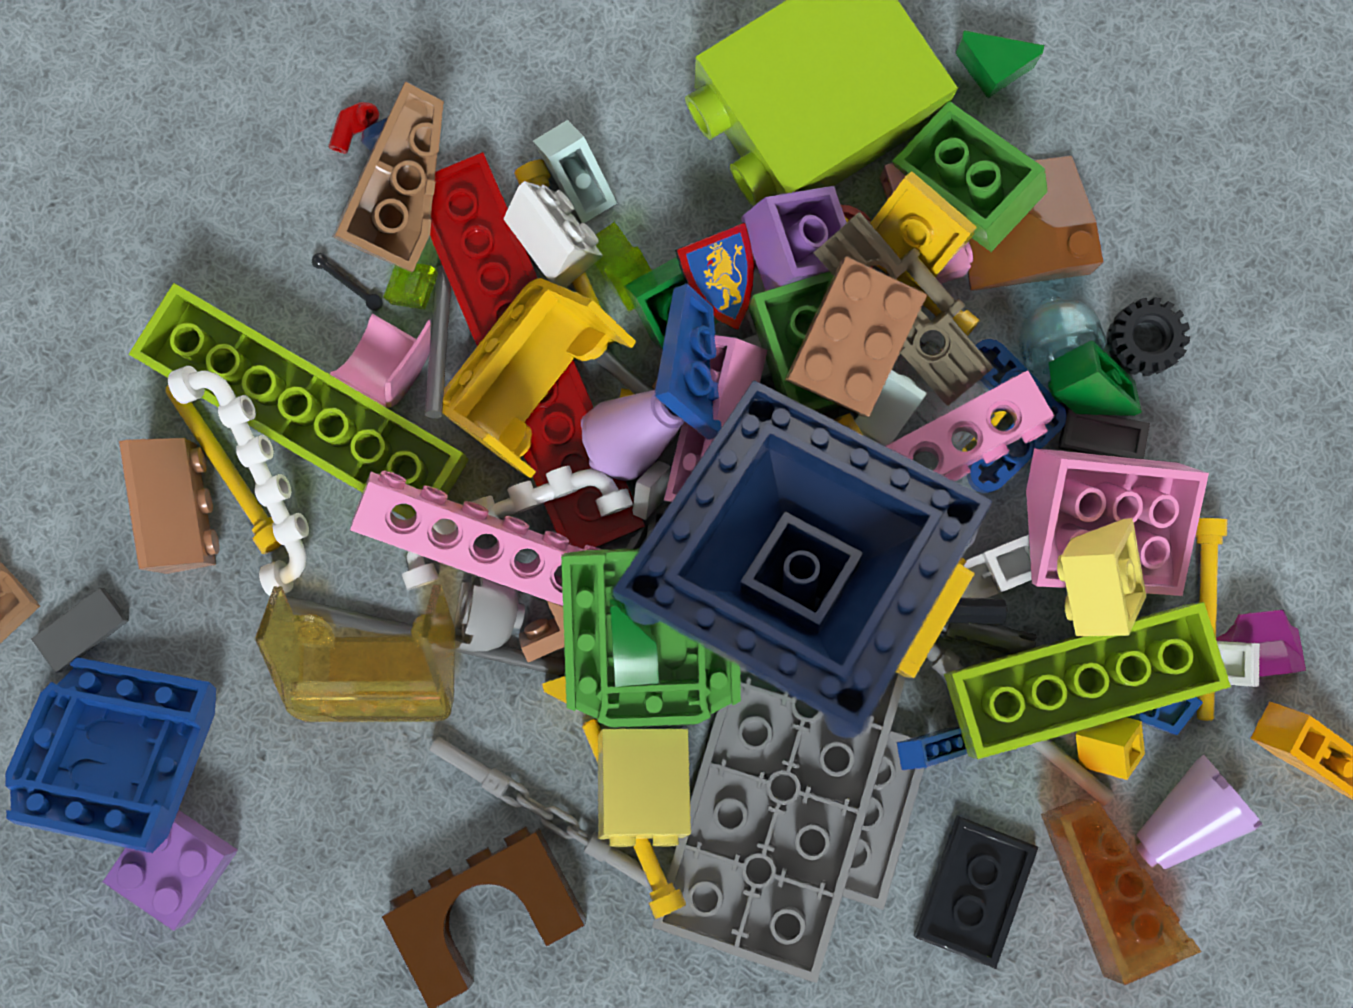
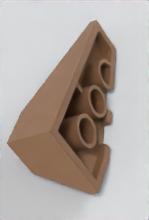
M406 81L404 82L332 235L333 238L404 270L414 271L430 236L431 209L435 191L437 153L439 152L444 101Z

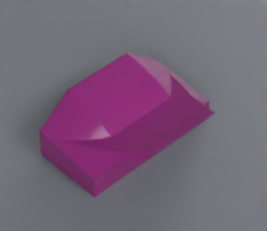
M1284 609L1238 614L1229 630L1216 638V641L1260 643L1259 677L1306 671L1299 630L1290 624Z

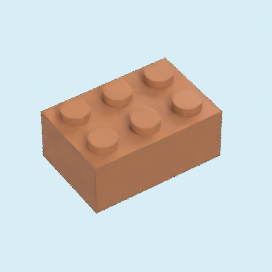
M845 257L840 262L785 380L862 417H869L927 294L851 258Z

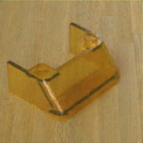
M442 584L433 585L426 614L417 617L413 622L411 629L412 637H335L330 625L321 617L313 614L293 615L282 586H273L255 641L285 709L290 715L309 722H437L447 719L451 714L455 684V627Z

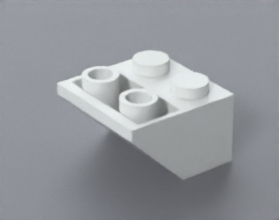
M524 181L518 186L504 220L547 279L559 286L567 287L603 256L595 246L599 240L585 223H578L571 213L575 208L560 190L555 192L545 185L538 186Z

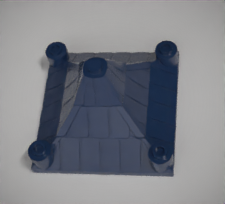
M753 380L614 587L613 596L624 603L625 610L633 621L643 625H650L659 621L665 623L677 632L693 641H697L709 650L727 660H731L743 669L772 683L775 687L824 713V721L828 729L835 735L843 738H854L868 728L872 712L965 550L974 543L979 527L990 510L993 501Z

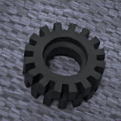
M1147 297L1128 305L1114 317L1115 321L1110 324L1108 329L1111 335L1107 337V345L1112 344L1113 349L1109 352L1111 357L1117 356L1120 362L1117 364L1122 369L1126 366L1130 368L1128 373L1133 375L1142 373V376H1151L1154 373L1157 375L1179 362L1178 359L1185 355L1187 350L1184 349V346L1190 343V336H1185L1184 332L1188 331L1190 327L1188 322L1181 323L1180 318L1185 315L1181 310L1174 313L1171 309L1175 304L1170 301L1160 304L1162 298L1154 297L1150 301L1147 300ZM1147 322L1158 327L1162 334V344L1157 351L1146 352L1135 344L1133 333L1138 324Z

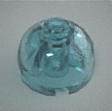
M1050 297L1041 301L1037 308L1033 309L1023 321L1018 339L1020 352L1026 368L1034 372L1033 366H1046L1042 370L1043 374L1050 373L1048 362L1091 340L1102 350L1105 349L1107 344L1103 327L1094 310L1078 300L1061 299L1060 297Z

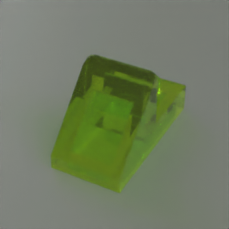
M614 221L595 234L599 240L595 246L603 256L594 263V266L628 313H630L635 307L624 285L650 272L651 268L639 247L631 245Z

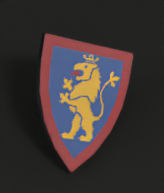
M745 223L675 249L680 270L686 284L713 307L715 320L735 330L739 329L748 309L754 279L752 248Z

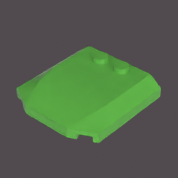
M640 549L583 550L563 553L561 555L566 707L568 709L581 711L596 718L597 722L609 727L699 724L711 718V714L731 703L733 706L741 701L740 666L727 660L660 621L650 624L651 634L656 637L659 684L615 687L609 599H616L613 596V589Z

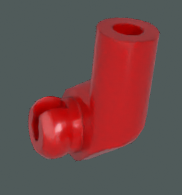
M360 102L341 110L338 114L328 147L333 151L347 154L353 135L362 132L378 121V108L372 103Z

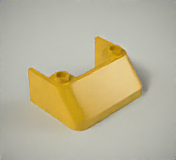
M543 278L535 279L521 290L444 388L442 413L502 460L531 478L536 471L520 459L531 445L532 431L524 423L574 358L580 361H588L600 357L607 349L610 339L629 348H632L637 341L592 299Z

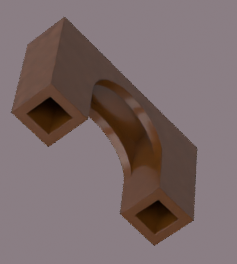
M525 826L505 837L504 841L507 846L491 853L489 847L484 848L465 859L468 864L467 868L456 874L452 872L451 868H448L427 880L430 888L416 895L412 888L389 901L392 909L387 911L382 918L428 1008H436L469 990L474 982L450 932V914L453 904L464 891L475 886L489 884L501 886L513 892L523 902L546 947L585 926L587 918L540 828L529 833Z

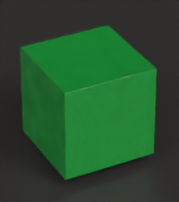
M677 257L624 285L649 337L661 350H663L673 289L686 284ZM714 319V325L719 323V321Z

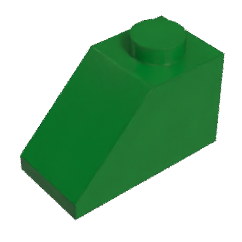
M1093 340L1048 362L1051 380L1048 381V388L1052 397L1058 403L1063 402L1075 414L1136 416L1142 413L1135 380Z

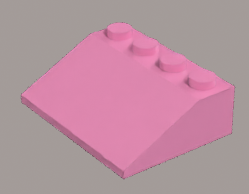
M1034 448L1026 489L1032 584L1042 587L1066 588L1065 581H1060L1058 576L1057 560L1059 555L1063 554L1070 540L1119 520L1133 518L1146 594L1183 596L1209 473L1175 462Z

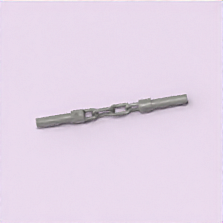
M439 736L436 738L429 751L482 783V788L516 808L526 807L541 817V822L547 829L564 839L575 838L585 845L583 852L601 862L604 860L652 891L641 863L619 849L610 846L608 839H598V832L596 831L590 836L579 829L578 821L555 806L545 807L529 797V792L523 785L495 767L490 769ZM509 785L522 793L517 795V801L504 794ZM553 813L572 824L567 827L568 833L548 821L553 818Z

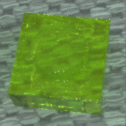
M418 263L413 272L394 266L383 298L391 305L425 310L438 272L431 265Z

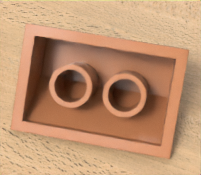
M186 438L119 441L139 569L170 574L216 565L214 554L219 553L220 546L217 533L214 529H210L208 513L213 511V502L210 491L203 487L201 473L206 471V459L203 450L200 447L197 448L196 443Z

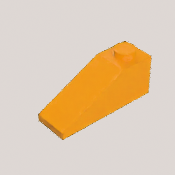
M1269 701L1250 739L1276 757L1353 800V746L1312 716Z

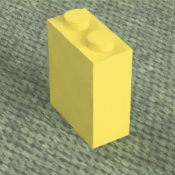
M602 729L598 734V839H610V846L612 847L636 846V839L640 838L653 839V846L679 845V838H685L691 834L688 729Z

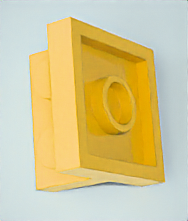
M912 171L904 177L870 223L899 258L915 247L921 253L918 258L935 277L968 243L977 228ZM907 271L903 272L906 276H908L913 282H915L919 286V284L913 279V277Z

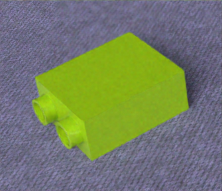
M786 0L696 56L694 83L696 90L685 96V102L696 125L709 140L725 132L741 158L730 164L733 178L748 202L755 206L765 197L837 185L918 134L948 101H952L958 87L898 0Z

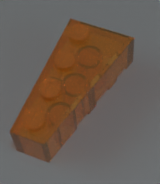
M1076 799L1041 814L1103 977L1122 985H1127L1202 952L1195 941L1187 936L1179 924L1180 919L1171 906L1166 905L1153 886V880L1147 871L1141 868L1130 853L1131 848L1098 801Z

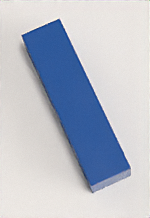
M960 727L944 728L897 742L901 770L927 768L967 754Z

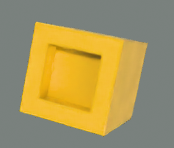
M1125 717L1079 730L1075 734L1079 764L1085 769L1128 780L1145 755L1142 721Z

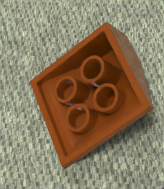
M1072 155L1034 160L1045 168L1048 192L992 252L972 238L968 241L973 254V262L970 263L971 268L967 272L970 291L1090 275L1104 263L1097 222Z

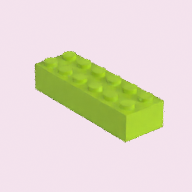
M1204 602L1186 604L1137 618L1129 635L1074 636L944 673L967 754L975 759L985 758L1231 687Z

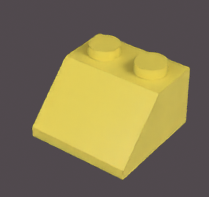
M1133 518L1122 519L1072 538L1063 554L1058 557V576L1060 581H1065L1068 593L1065 598V613L1068 620H1073L1076 636L1129 635L1146 598Z

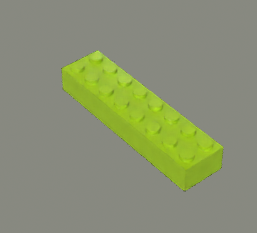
M175 283L172 284L128 354L167 378L170 372L184 366H191L197 372L209 371L218 374L227 381L236 398L246 395L252 401L256 415L253 420L247 421L250 427L363 493L370 472L380 475L381 471H389L405 478L406 485L420 490L423 489V486H429L441 490L448 495L469 461L467 456L461 451ZM204 388V395L201 398L219 407L220 404L215 394L211 390ZM406 503L398 504L392 509V511L405 519H410L416 514V510Z

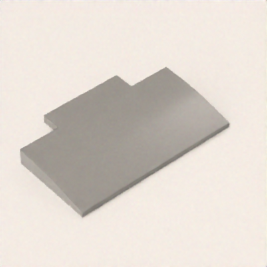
M740 667L741 701L733 706L731 703L717 711L690 800L691 834L685 838H679V845L676 846L666 879L668 884L673 883L675 890H681L687 905L658 919H654L652 927L817 983L842 897L882 910L885 907L924 768L901 770L897 742L911 739L912 737L891 731L906 677L895 673L879 700L881 706L872 712L868 728L854 738H843L835 735L828 729L824 721V713Z

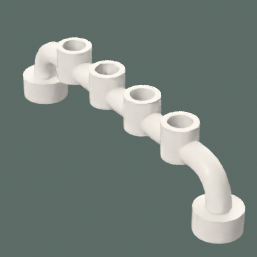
M184 366L170 372L168 375L170 391L175 399L182 404L201 398L204 395V388L211 390L215 394L220 404L218 407L219 417L226 427L231 428L238 443L236 448L237 456L245 467H249L256 482L255 495L263 506H267L274 521V536L280 544L285 545L289 554L288 565L281 560H277L260 568L259 578L264 591L271 597L290 592L293 588V581L301 575L306 566L307 555L301 539L308 536L309 526L301 513L290 515L283 500L291 496V486L287 478L282 474L272 477L265 461L272 459L274 455L270 440L265 435L254 437L247 423V421L253 420L256 415L252 401L246 395L236 398L227 381L216 373L209 371L197 372L191 366Z
M564 466L548 472L546 476L549 483L533 488L531 481L509 487L507 491L510 498L495 503L492 496L473 501L489 510L488 515L502 519L505 516L537 507L539 504L569 495L583 487L595 486L603 495V497L595 500L601 517L633 506L628 489L619 490L613 479L607 474L594 469L572 473L570 466ZM440 519L433 525V528L438 533L446 535L454 532L457 524L450 519ZM408 551L407 563L409 571L402 574L407 590L416 589L439 580L434 563L425 565L424 556Z

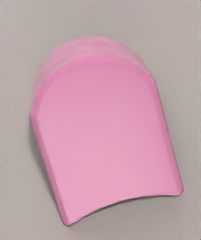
M372 314L362 339L352 355L339 369L332 371L330 375L386 408L395 406L411 388L430 353V319L416 339Z

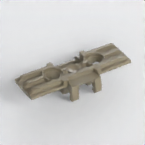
M858 212L813 252L833 276L840 262L845 257H848L868 267L874 265L882 266L886 269L887 276L895 280L904 271H907L941 312L932 320H929L920 309L899 355L902 354L947 407L994 368L952 319L963 309L965 304L959 298L955 300L918 258L921 253L915 247L899 258L865 217ZM930 330L939 331L944 338V345L936 354H926L920 348L921 336Z

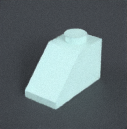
M568 120L533 140L551 176L560 190L573 204L574 212L581 223H586L617 204L585 137Z

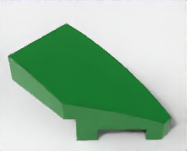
M609 599L615 687L659 684L656 637L651 634L650 625H643L633 621L628 616L626 610L623 609L621 602L617 599Z

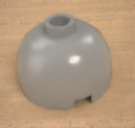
M474 574L471 583L462 581L454 619V628L462 629V640L454 639L455 648L471 652H486L501 647L508 641L513 628L520 629L524 620L525 606L518 603L517 590Z

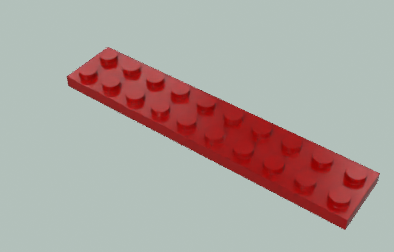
M483 152L435 172V191L430 219V238L477 346L521 290L531 281L538 279L524 246L504 220L508 208ZM573 360L524 422L532 431L531 445L524 454L527 465L536 471L532 477L537 487L549 483L546 474L555 469L570 466L572 473L591 469L589 465L590 458L582 440L581 419L594 407ZM613 479L619 490L628 489L632 503H634L626 481ZM586 486L569 495L544 502L556 533L566 537L569 540L568 544L583 550L585 545L599 548L634 533L640 528L645 527L642 518L633 515V506L601 517L595 500L603 497V495L595 486Z

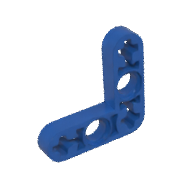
M985 339L975 345L984 353H988L991 350L994 351L997 356L993 361L1000 370L1007 364L1012 368V370L1000 378L998 383L993 379L999 373L995 367L983 376L980 381L989 390L1028 370L997 340ZM1030 371L1029 373L1049 408L1054 413L1051 420L1054 426L1046 424L1048 432L1026 443L1027 451L1024 456L1013 457L1007 453L1000 457L1002 461L1011 465L1012 468L1008 471L1005 464L1000 466L993 473V478L996 480L995 483L990 480L982 483L978 479L982 473L978 466L981 465L986 468L995 461L986 464L982 458L969 466L971 472L967 474V479L970 486L977 492L986 494L1002 487L1033 457L1034 448L1042 449L1066 423L1067 416L1063 405L1052 397L1051 393ZM1014 422L1005 431L1012 429Z

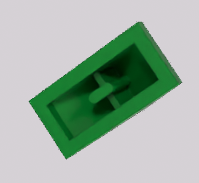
M964 30L956 46L955 54L986 97L990 98L1032 70L1043 54L1044 45Z

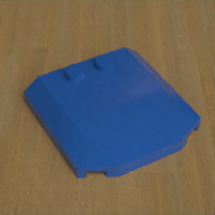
M76 657L70 663L73 669L57 685L51 682L40 693L5 772V787L10 789L11 811L6 810V819L17 825L153 853L169 836L215 716L216 688L207 681Z

